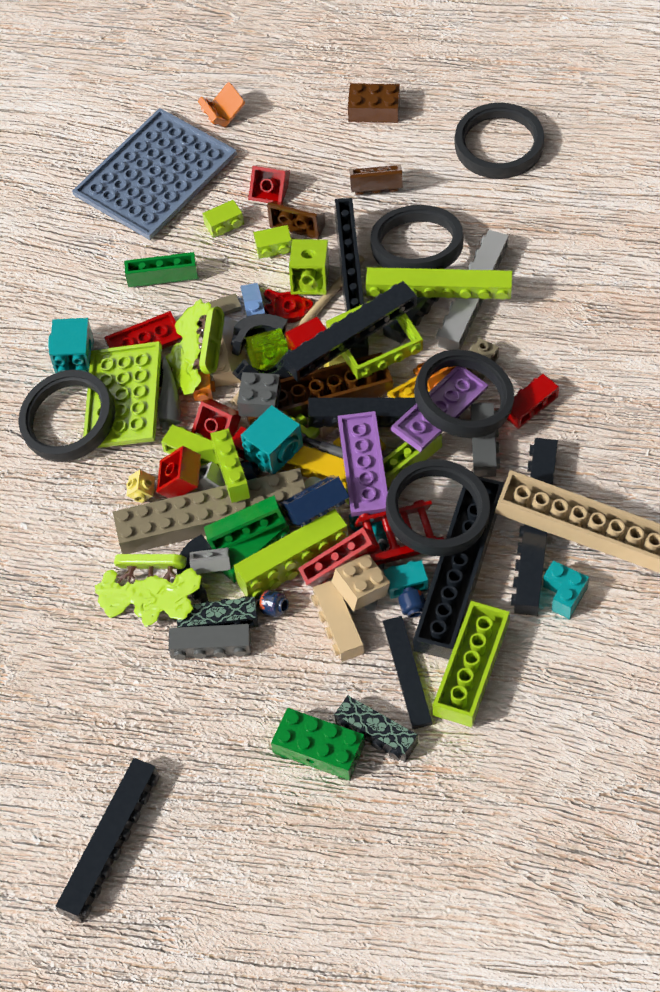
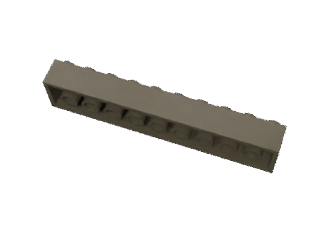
M298 468L246 480L250 498L231 503L226 485L113 511L122 554H130L194 539L200 534L206 536L205 526L275 495L280 504L284 517H288L280 502L306 489L301 470Z

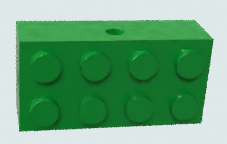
M287 708L272 739L271 746L273 754L350 781L365 746L364 734Z

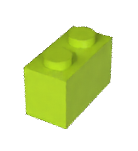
M234 200L202 213L204 225L213 238L244 225L243 213Z
M288 225L253 232L259 259L291 252L292 240Z

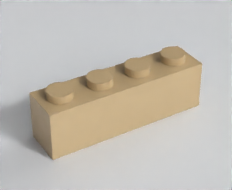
M332 580L314 586V595H311L314 607L318 606L320 610L318 616L321 623L325 622L327 626L325 632L327 638L332 639L334 643L332 649L335 656L339 655L341 662L363 655L364 646L345 601L332 583Z

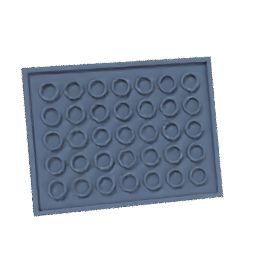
M159 108L72 190L73 196L151 240L237 155V150Z

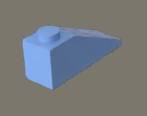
M258 283L240 286L246 316L265 314Z

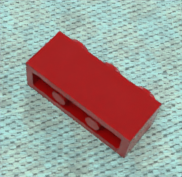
M544 374L534 378L527 387L521 388L514 396L513 407L507 420L517 429L521 428L558 398L559 386Z

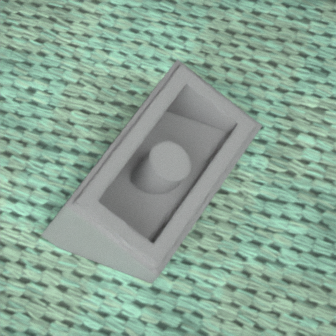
M229 548L191 552L190 568H193L196 574L230 570Z

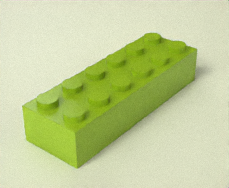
M333 509L235 564L234 570L239 588L245 596L259 599L266 590L277 589L287 580L294 579L300 574L299 567L348 537L347 524L336 509Z
M474 601L470 602L433 703V716L473 727L509 625V611Z

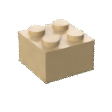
M365 554L336 568L332 583L353 611L385 597L390 585L389 580L369 554Z

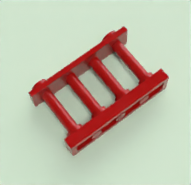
M418 500L413 505L399 508L402 519L411 529L408 515L418 512L426 537L444 539L443 536L437 538L433 534L426 510L432 505L431 500ZM386 511L372 515L370 513L362 514L354 524L355 528L364 526V528L371 530L374 534L371 524L382 521L390 548L386 551L377 549L370 554L376 565L422 554L407 546L400 547L397 544L395 535L388 524Z

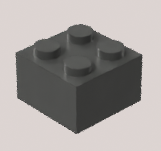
M242 372L237 400L239 416L260 417L271 405L278 409L281 393L280 374Z

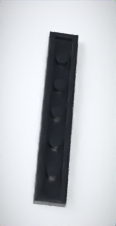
M399 616L382 620L412 730L432 725V719L403 618Z

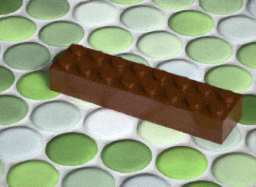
M380 352L355 360L360 365L383 353ZM346 362L317 369L298 382L293 376L280 379L281 393L278 410L288 417L291 415L295 418L299 414L308 417V398H378L386 396L387 392L393 389V379L388 367L357 380ZM246 416L249 426L259 417Z

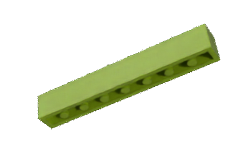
M367 267V296L376 297L388 291L393 285L404 281L417 297L511 299L512 271Z

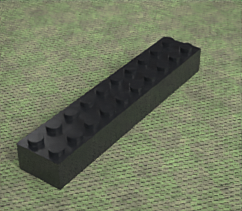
M477 476L485 486L489 496L490 514L488 524L482 536L473 546L455 555L440 556L413 639L414 651L450 659L469 608L498 515L495 513L504 487V482ZM464 486L462 487L446 539L457 537L466 532L477 518L475 500Z

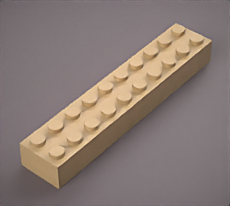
M510 470L496 506V514L660 573L659 523Z

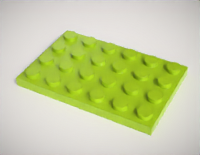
M159 341L91 351L89 373L99 378L106 385L115 404L113 426L106 439L97 448L155 441L162 345ZM90 388L87 389L83 437L96 424L101 409L99 395Z

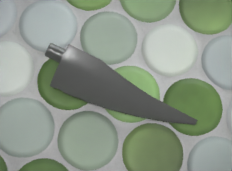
M163 357V382L158 402V418L163 433H167L172 424L178 425L182 423L179 394L166 357Z

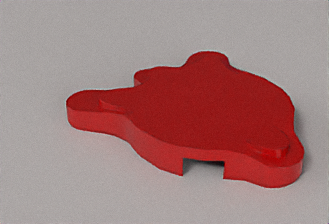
M267 289L264 292V298L271 302V304L264 306L265 312L288 319L287 323L300 321L313 307L312 300L305 297L302 298L298 294H291V291L278 293Z

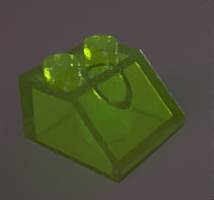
M281 328L246 337V351L252 366L256 369L265 370L273 367L288 351L287 342Z

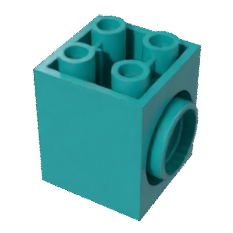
M88 318L52 319L48 349L55 373L66 370H81L89 373L91 351L94 350V337Z
M272 405L241 434L244 457L249 462L257 464L263 472H268L271 475L276 474L303 447L300 424Z

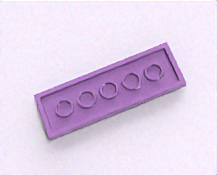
M456 366L429 391V395L443 412L458 418L487 390L489 385L466 368ZM417 404L391 427L392 432L420 453L443 432L427 421L418 409Z
M373 411L338 416L351 517L360 516L365 513L376 514L386 511L388 491L376 413Z

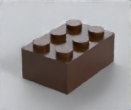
M350 83L347 107L348 122L398 123L400 84Z

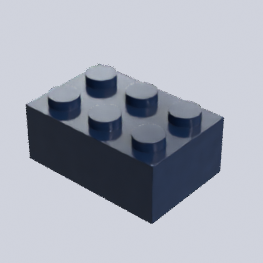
M330 475L280 503L291 523L304 526L312 521V517L317 515L318 517L323 516L329 512V508L333 506L337 508L345 504V499L349 498V495L339 476Z

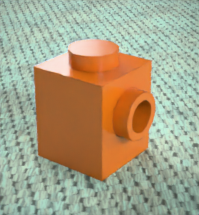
M198 372L201 376V382L193 393L194 401L213 399L212 392H216L215 382L211 381L210 374Z

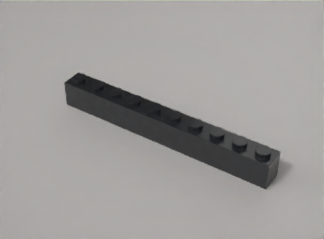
M341 198L335 199L334 213L345 312L363 305L364 298L353 199ZM368 337L349 349L354 359L368 356Z
M535 438L534 445H530L529 456L533 457L532 461H528L527 472H531V478L553 485L558 440ZM524 524V526H520L519 537L523 539L522 543L518 542L517 554L521 555L520 560L516 559L515 571H518V577L514 576L513 588L516 589V594L511 596V606H514V614L538 616L547 532Z

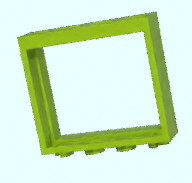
M362 305L327 320L326 328L331 327L335 322H339L349 313L358 310ZM406 313L396 320L411 342L360 365L357 364L349 350L341 354L357 380L368 377L378 370H383L389 365L401 362L404 358L416 355L423 350V339Z

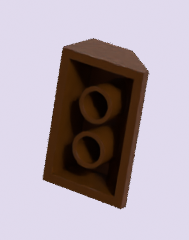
M401 165L349 169L351 193L355 192V195L365 194V191L381 193L385 189L395 192L399 191V188H403Z
M278 201L267 203L270 228L288 225L290 233L319 239L326 224L325 213Z

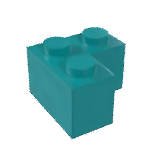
M554 560L544 575L543 587L556 593L552 602V611L570 619L588 589L589 577Z

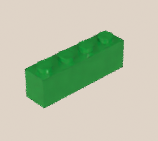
M194 252L124 260L128 288L198 279Z
M275 495L205 526L204 530L207 541L212 549L230 548L286 521L282 508Z
M285 522L230 547V570L221 572L233 583L237 582L234 565L289 535V524Z

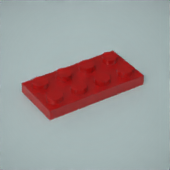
M171 311L105 336L104 339L108 348L159 341L163 350L176 343H180L183 337L176 332V320Z

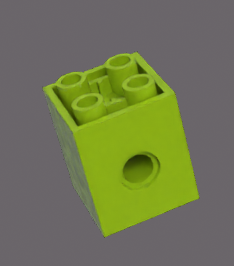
M292 239L289 261L291 294L326 295L330 268L328 240Z

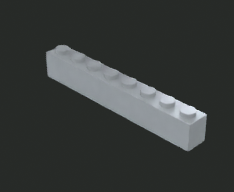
M488 230L486 236L482 237L481 247L476 250L474 262H470L468 270H498L508 248L509 235ZM456 298L455 302H451L449 314L445 315L443 327L438 330L436 335L438 347L446 350L461 349L484 299Z

